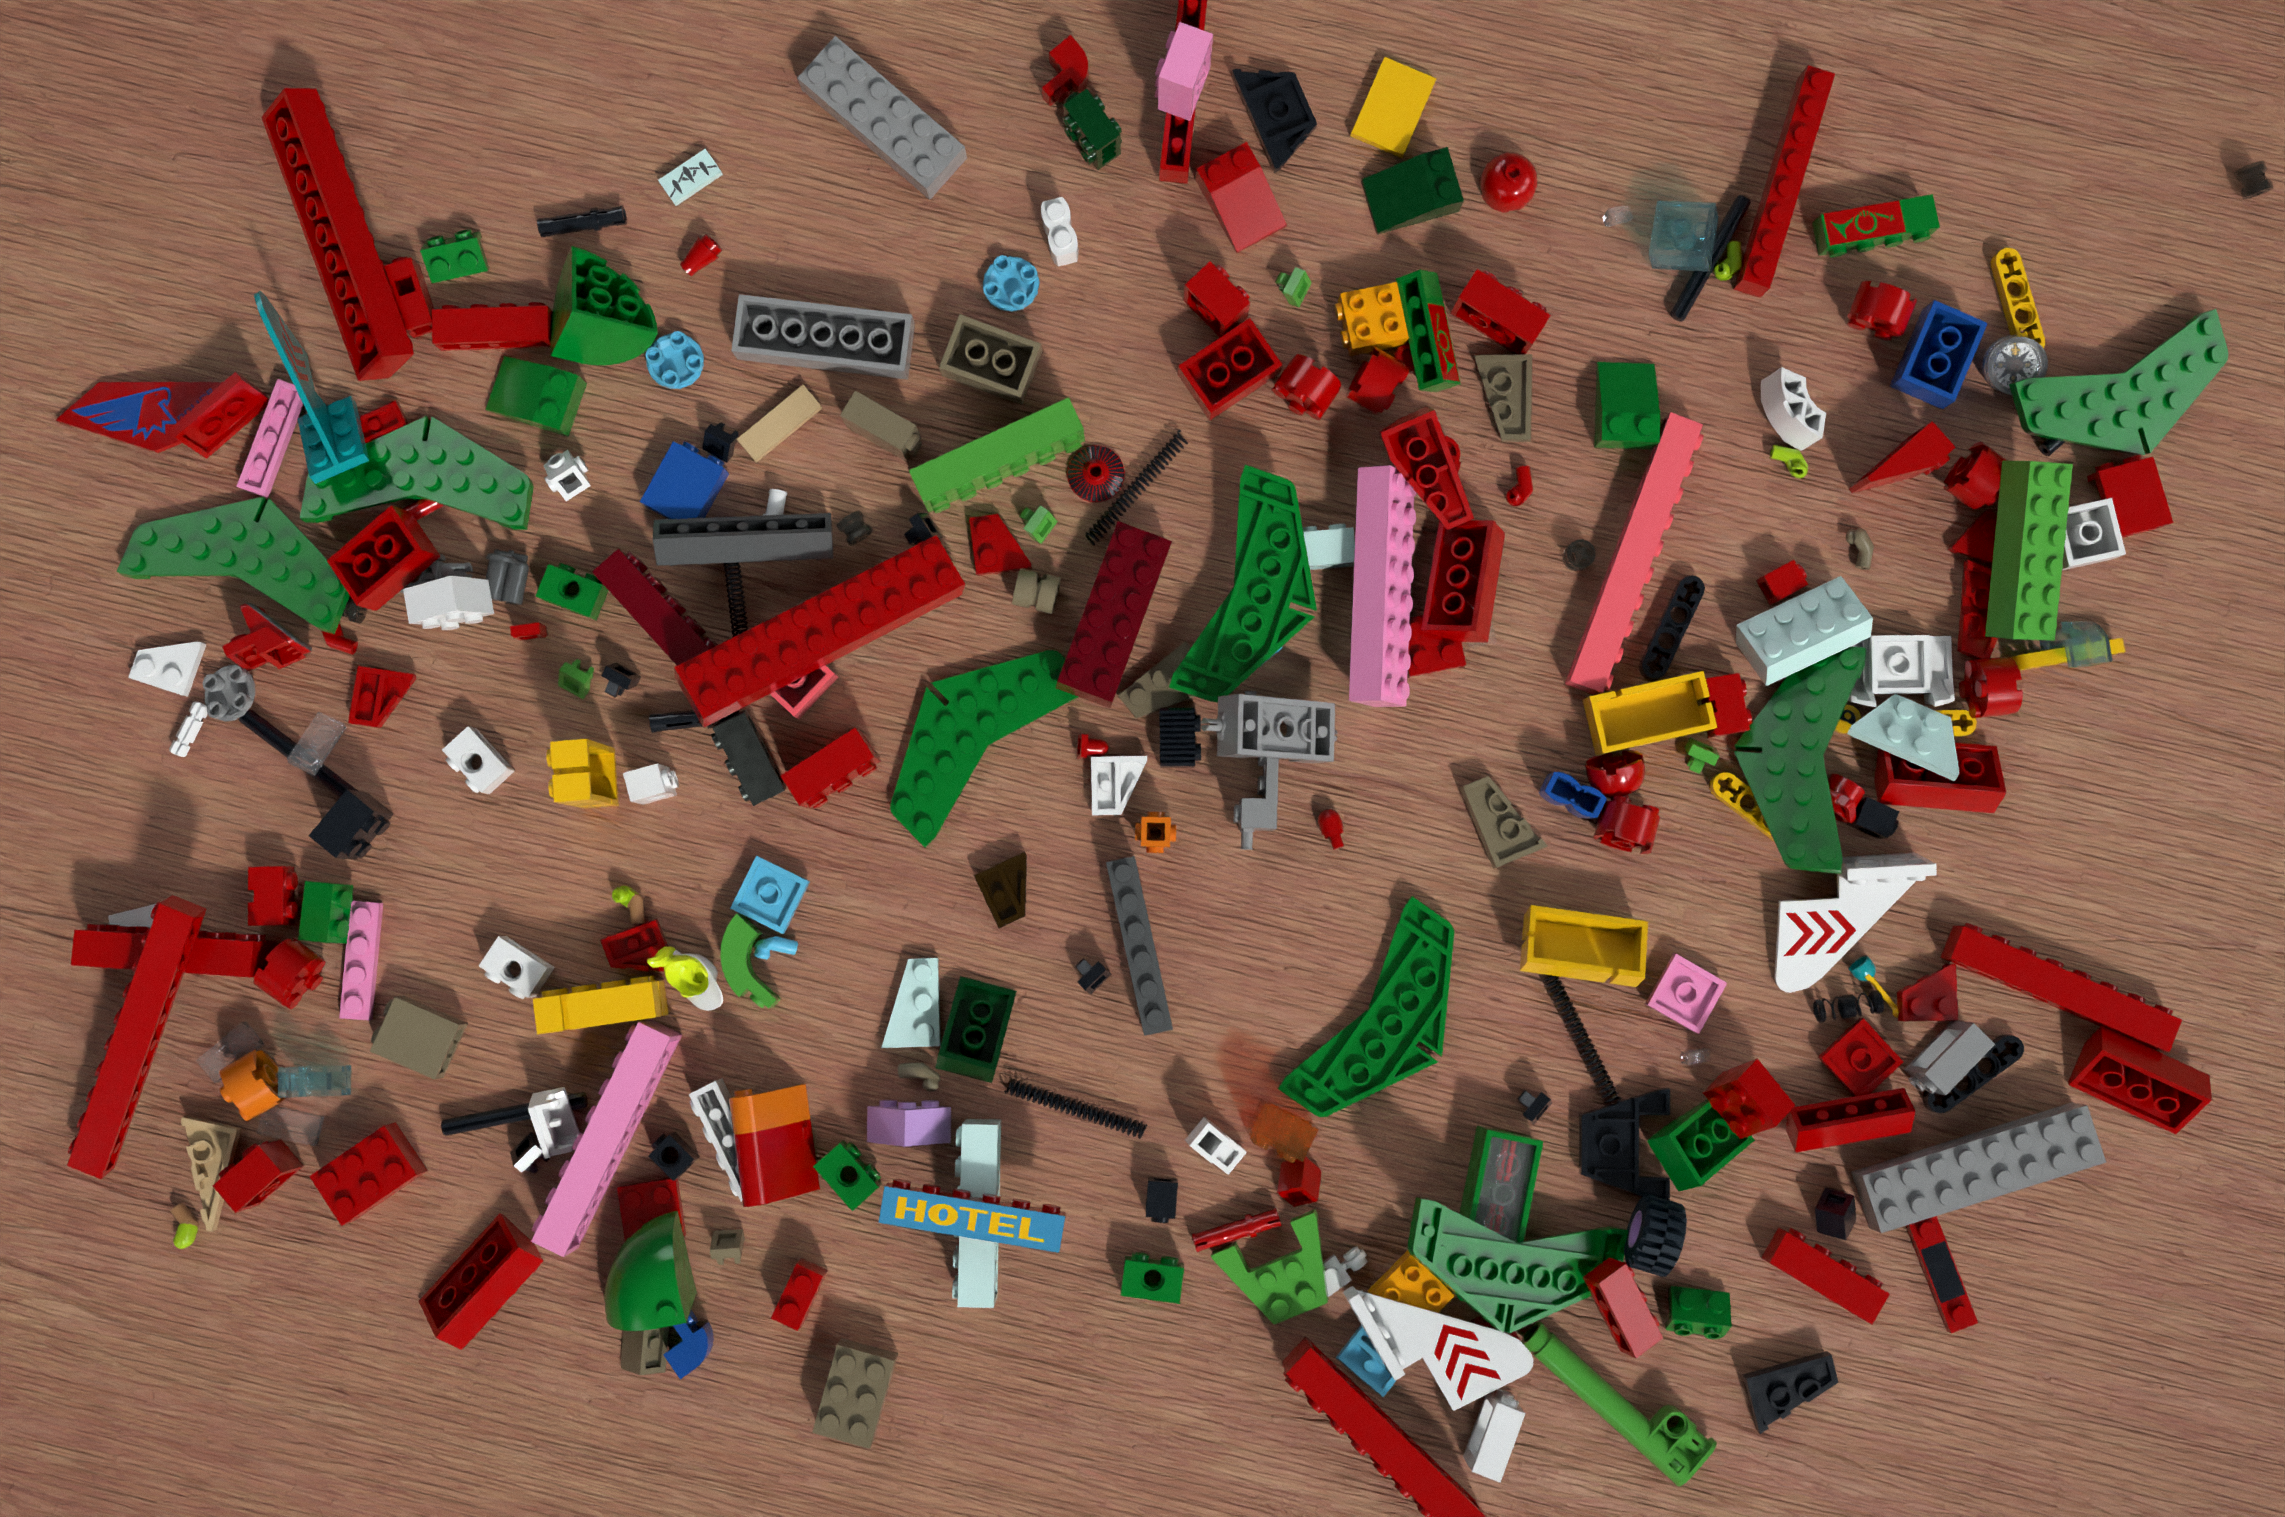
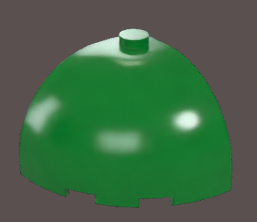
M571 246L561 271L554 299L551 320L550 356L587 365H613L632 360L644 353L652 345L658 334L653 310L650 304H645L638 294L640 289L626 274L622 273L620 276L613 269L606 266L608 261L584 249Z
M678 1211L666 1213L645 1223L641 1229L625 1241L615 1256L606 1281L604 1295L606 1320L611 1327L623 1331H644L687 1322L697 1291Z

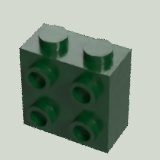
M1088 89L1081 93L1077 91L1071 94L1063 105L1064 117L1062 119L1065 123V127H1063L1064 132L1071 142L1077 141L1082 148L1080 153L1088 165L1093 163L1096 169L1099 170L1121 155L1122 139L1120 133H1122V130L1113 117L1111 119L1107 117L1103 111L1105 106L1096 94L1092 96Z

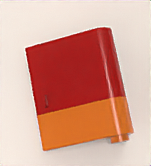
M806 1084L753 1094L752 1088L734 1091L735 1097L729 1098L743 1207L764 1205L820 1190L818 1172L813 1167L817 1163Z

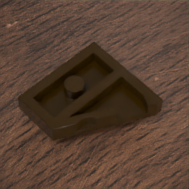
M1022 852L974 875L999 929L1026 916V852Z

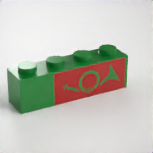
M1933 194L1820 214L1812 222L1818 256L1829 254L1830 258L1845 255L1847 251L1857 249L1858 253L1867 252L1874 249L1877 245L1885 244L1886 248L1895 247L1902 244L1905 240L1913 239L1914 243L1923 242L1930 239L1931 235L1940 228Z
M1420 269L1396 278L1419 391L1436 393L1460 385L1438 273Z

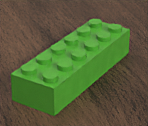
M1068 397L909 470L928 513L932 511L940 513L950 508V503L958 499H961V501L969 500L977 495V490L987 487V489L995 488L1003 483L1002 479L1012 474L1014 477L1021 476L1029 471L1028 467L1036 463L1045 465L1056 458L1055 455L1060 452L1066 451V453H1071L1082 446L1081 443L1085 441L1084 428Z
M2002 461L1986 637L2055 640L2073 464L2038 461Z

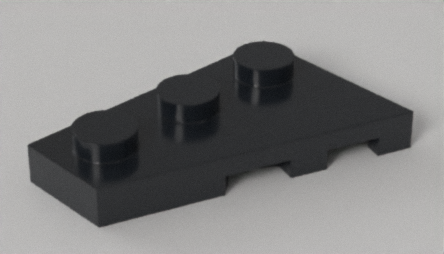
M1828 1351L1742 1374L1755 1427L1759 1434L1769 1429L1768 1425L1780 1417L1784 1419L1792 1414L1791 1410L1804 1401L1810 1402L1838 1383L1833 1358Z

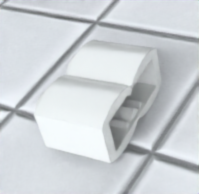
M1063 197L1043 201L1041 205L1044 231L1048 236L1050 255L1053 262L1058 267L1077 262L1078 241L1076 233L1071 227V215L1067 202Z

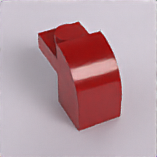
M1069 35L1049 52L1050 65L1058 73L1042 87V97L1049 106L1053 105L1056 101L1060 103L1065 100L1070 94L1071 89L1074 92L1079 91L1081 93L1088 85L1089 68L1086 53L1077 41Z

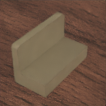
M669 1326L644 1331H623L621 1369L638 1375L665 1373L666 1358L663 1354L667 1352Z

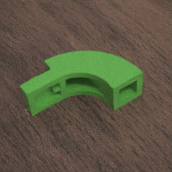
M736 913L728 924L721 943L720 957L724 976L738 997H742L750 991L752 993L750 998L759 1007L773 1008L781 998L756 975L751 963L752 948L756 940L763 933L744 915Z

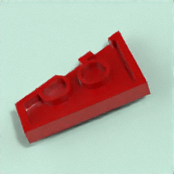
M1966 560L1963 566L1957 651L1974 659H1986L1991 657L1998 640L1996 637L1985 636L1992 570L1971 560Z

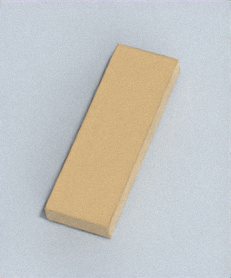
M802 385L738 437L737 440L757 463L823 408L808 389Z

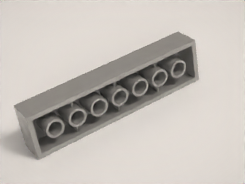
M2071 1102L1852 1171L1851 1174L1869 1228L1879 1233H1884L2106 1163L2088 1106Z

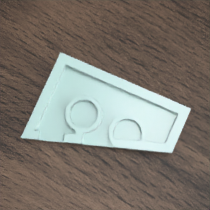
M908 959L881 1048L941 1046L939 959Z

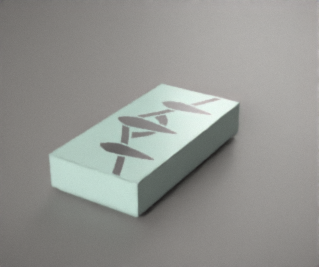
M704 149L658 181L675 206H677L722 176L723 173L708 151Z

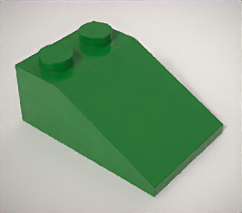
M504 356L485 410L569 437L587 383L579 375L558 368Z
M1597 362L1594 448L1652 450L1660 443V407L1655 364Z
M1708 1099L1664 1126L1647 1140L1678 1192L1702 1186L1755 1141L1752 1135L1740 1139L1732 1132L1727 1122L1711 1106Z

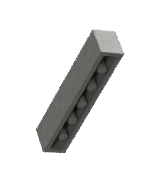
M831 513L654 520L653 545L657 566L833 559Z
M1135 856L1106 862L1144 1036L1173 1030Z

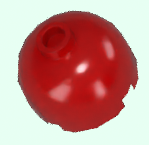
M1505 152L1495 156L1484 167L1479 179L1481 196L1492 209L1502 213L1523 209L1532 200L1537 188V172L1533 163L1525 156L1516 152Z
M1622 750V756L1613 757L1612 753L1595 755L1586 761L1587 765H1585L1590 786L1599 790L1605 797L1611 798L1612 801L1614 796L1629 798V795L1636 792L1643 784L1645 764L1643 754L1638 751Z

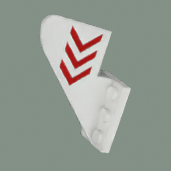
M1915 852L1843 857L1842 874L1836 873L1837 897L1779 901L1774 975L1776 985L1784 992L1792 993L1807 989L1820 980L1916 881L1926 880V876L1936 875V863Z
M1353 1286L1343 1291L1393 1379L1396 1381L1404 1376V1368L1423 1358L1453 1411L1527 1375L1533 1367V1357L1530 1351L1519 1339L1505 1332L1503 1333L1493 1328L1363 1292V1290H1356Z

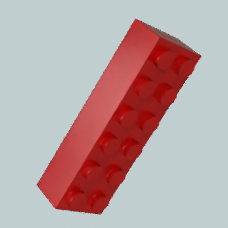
M87 924L86 929H74L71 966L132 970L135 960L143 951L144 946L141 945V941L149 927ZM199 930L184 973L254 977L258 968L264 970L269 963L265 958L276 947V941L266 940L265 934H237L236 932H208L206 930Z

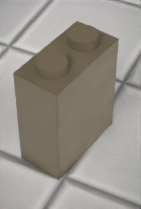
M854 391L840 415L848 429L906 462L910 456L915 457L922 446L920 441L921 435L915 424L857 391Z
M406 996L394 997L385 1006L383 1012L385 1019L381 1027H377L372 1035L371 1043L373 1045L370 1052L434 1080L444 1078L468 1023Z

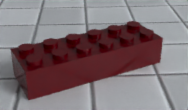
M1117 521L1059 675L1056 689L1111 708L1172 541Z
M618 548L592 571L677 666L718 645L709 637L705 639L702 636L706 633L702 626L689 615L687 617L683 615L687 610L676 598H673L670 594L667 596L664 594L668 589L650 572L648 574L645 573L648 567L631 551L626 554Z

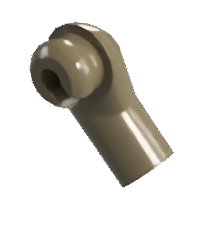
M1857 528V530L1849 529L1846 534V541L1849 544H1855L1858 549L1855 568L1870 570L1874 550L1870 537L1866 530L1862 528Z
M902 1063L898 1066L900 1078H919L924 1081L922 1087L926 1091L933 1092L938 1089V1082L941 1081L939 1074L924 1063Z

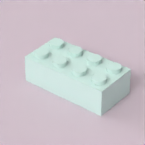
M1842 576L1737 624L1736 645L1763 683L1768 686L1870 638L1873 617Z

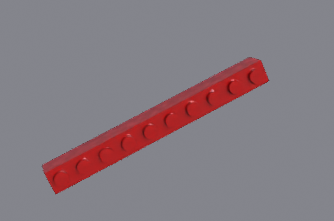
M171 895L162 902H157L151 912V918L153 919L151 928L145 932L141 941V945L144 946L143 951L132 966V972H135L133 979L128 983L123 992V998H125L123 1008H120L113 1021V1024L116 1025L114 1033L110 1035L104 1046V1050L107 1051L105 1059L101 1061L95 1072V1076L98 1077L97 1082L87 1095L86 1102L89 1103L87 1110L81 1115L77 1123V1128L80 1129L78 1136L72 1141L68 1149V1154H71L67 1164L68 1167L102 1179L115 1168L204 919L206 908Z

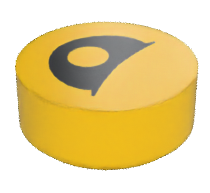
M1845 706L1835 729L1837 733L1847 734L1851 725L1861 719L1859 711L1854 706Z

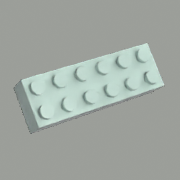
M966 1119L962 1126L956 1129V1147H961V1156H958L955 1162V1177H960V1186H957V1189L970 1191V1196L982 1198L983 1194L1000 1196L1001 1119ZM954 1235V1238H959V1245H956V1250L953 1252V1268H958V1275L953 1280L952 1298L958 1299L957 1307L994 1308L998 1293L999 1243Z

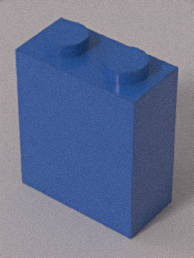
M673 441L642 496L640 503L667 519L705 518L729 475L727 470L723 468L725 463L712 455H709L707 459L697 454L699 452L698 448L685 441L682 445Z

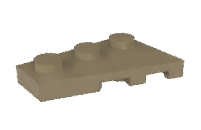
M1532 354L1474 355L1501 441L1531 442Z
M1186 641L1118 695L1136 719L1159 711L1160 708H1167L1195 697L1169 688L1174 671L1191 648Z
M1489 776L1460 787L1493 869L1548 847L1542 838L1539 839L1532 831L1531 825L1526 819L1521 818L1515 811L1509 799Z

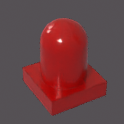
M1088 734L1078 735L1076 759H1084L1087 756H1104L1109 749L1107 742L1103 739L1088 738Z

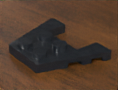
M1660 1088L1622 1100L1619 1103L1616 1102L1579 1114V1174L1642 1197L1645 1194H1650L1670 1200L1669 1177L1639 1176V1115H1670V1088Z

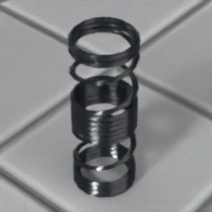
M1875 990L1870 991L1869 995L1860 993L1858 999L1853 994L1836 996L1832 1004L1826 998L1814 1001L1813 1009L1816 1020L1821 1023L1826 1021V1010L1823 1001L1829 1003L1832 1009V1017L1836 1020L1834 1011L1836 999H1838V1010L1843 1019L1856 1017L1857 1011L1859 1016L1862 1015L1859 1005L1861 995L1867 997L1871 1014H1880L1884 1011V1000L1881 993Z

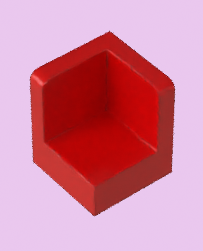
M1306 1156L1282 1162L1277 1193L1293 1207L1317 1202L1321 1170Z

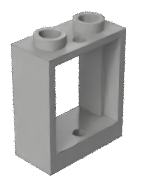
M1952 1020L1904 1071L1910 1076L1909 1082L1919 1091L1923 1092L1925 1090L1931 1094L1947 1095L1987 1054L1995 1043L1974 1023Z

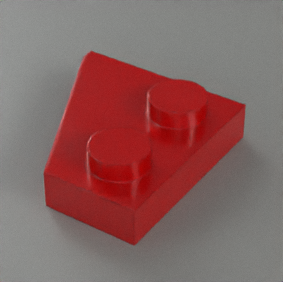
M1990 509L1985 510L1947 550L1954 554L1960 553L1973 557V560L1982 563L1989 562L1992 564L1997 515Z
M998 514L969 518L977 576L1020 571L1021 568L1032 569L1031 562Z
M358 666L348 723L381 728L415 682L417 675Z
M658 919L609 935L600 940L611 968H634L639 971L652 970L664 972V967L652 968L647 963V959L654 957L660 949L668 946Z
M1945 964L1933 974H1927L1918 979L1915 984L1908 985L1897 991L1898 1021L1958 1020L1956 964Z

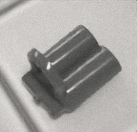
M499 549L494 550V553L487 554L486 559L489 562L485 579L489 581L492 600L522 605L529 572V565L527 564L528 555L517 554L513 550L506 552Z

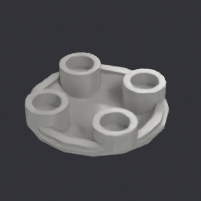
M238 665L224 666L214 674L206 675L203 680L205 704L207 706V714L210 717L224 722L235 721L245 715L252 706L255 698V682L252 675L246 669Z

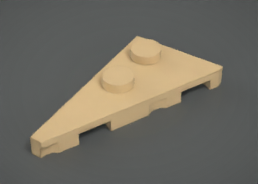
M184 1116L181 1118V1125L186 1128L189 1146H186L188 1156L192 1161L191 1171L196 1191L199 1190L203 1209L200 1210L202 1221L206 1225V1230L212 1232L217 1230L224 1199L212 1185L220 1179L218 1174L234 1162L242 1128Z

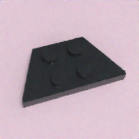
M1241 69L1232 70V77L1273 171L1276 173L1316 129V119L1295 72L1273 73L1271 71L1259 70L1258 73L1241 72Z

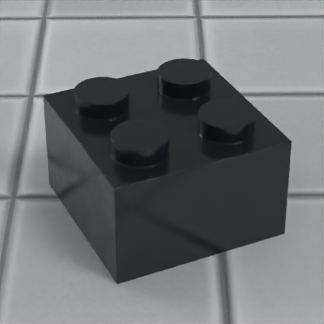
M347 789L309 834V837L335 858L357 860V858H362L369 852L372 847L370 843L376 835L379 836L388 829L391 823L389 820L394 814L370 794Z

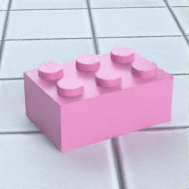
M1179 22L1176 32H1170L1165 47L1168 49L1165 59L1160 58L1155 72V76H1157L1155 98H1158V110L1188 121L1191 120L1210 70L1213 44L1212 33Z

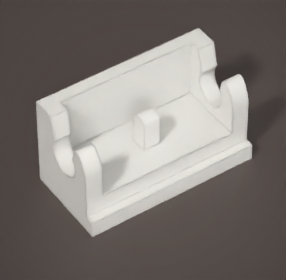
M565 1087L533 1093L528 1111L544 1159L573 1151V1143L580 1132Z

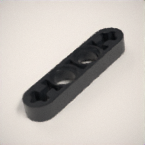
M1687 576L1676 585L1640 661L1639 671L1644 678L1656 680L1667 672L1704 594L1705 586L1699 577ZM1693 583V589L1697 591V593L1691 594L1688 597L1686 603L1682 601H1677V597L1678 599L1682 600L1687 593V589L1684 588V585L1687 586L1688 584ZM1674 607L1684 610L1685 620L1682 623L1672 620L1670 613ZM1661 633H1668L1672 636L1673 645L1671 648L1665 649L1659 645L1658 638ZM1658 653L1667 655V658L1662 656L1657 662V667L1660 668V671H1655L1651 674L1647 662L1654 661Z
M2001 1035L1993 1040L1995 1045L1984 1056L1989 1058L1992 1063V1068L1988 1073H1981L1977 1063L1965 1075L1969 1083L1965 1090L1959 1091L1954 1087L1950 1092L1955 1097L1950 1094L1945 1095L1941 1099V1106L1932 1103L1935 1101V1093L1931 1094L1925 1091L1923 1094L1924 1106L1932 1112H1948L2018 1061L2024 1053L2022 1041L2012 1035ZM2005 1042L2013 1043L2014 1046L2011 1047L2012 1054L2003 1053L1998 1057L1993 1054H1999L2006 1048Z

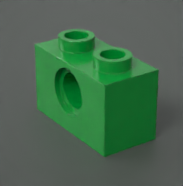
M559 563L558 567L548 564L536 597L597 621L609 590L592 574L586 573L585 577L574 574L575 568L563 563ZM574 583H578V594L569 597V587Z
M843 1140L813 1167L853 1211L882 1185L879 1180L881 1175L873 1165H865L859 1158L862 1153L852 1142L847 1144ZM845 1166H852L857 1170L858 1176L856 1180L849 1181L844 1177L843 1169Z
M1132 1252V1256H1125L1120 1296L1180 1304L1184 1263H1178L1179 1259L1176 1257L1161 1256V1260L1149 1259V1254ZM1152 1269L1157 1270L1161 1274V1279L1154 1284L1148 1283L1144 1278L1145 1273Z

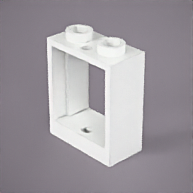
M1497 1389L1496 1393L1491 1392L1485 1395L1463 1458L1472 1472L1501 1483L1526 1413L1519 1406V1401L1513 1399V1394Z

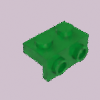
M466 229L454 233L455 237L444 239L440 235L426 240L427 243L423 245L420 252L431 284L489 270L480 242L482 238L480 231L472 233L471 229Z
M1671 1286L1669 1288V1319L1665 1323L1667 1331H1674L1675 1334L1680 1336L1700 1334L1704 1335L1707 1339H1720L1732 1327L1730 1293Z

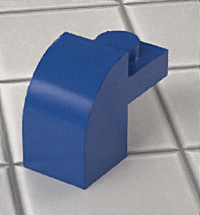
M692 1310L686 1323L673 1325L682 1340L663 1354L679 1379H682L696 1369L707 1358L713 1346L714 1336L709 1321L698 1328L696 1325L698 1320Z

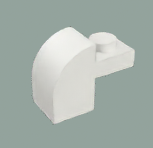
M1205 1117L1201 1119L1185 1139L1190 1147L1228 1175L1247 1153L1245 1149Z

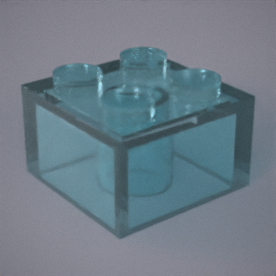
M1657 201L1648 254L1652 269L1710 271L1719 219L1716 203Z

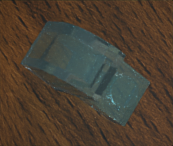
M2092 621L2061 622L2062 629L2056 630L2055 640H2039L2041 650L2065 647L2068 668L2090 667L2113 662L2110 642L2106 632Z
M351 1065L278 1067V1098L351 1095Z

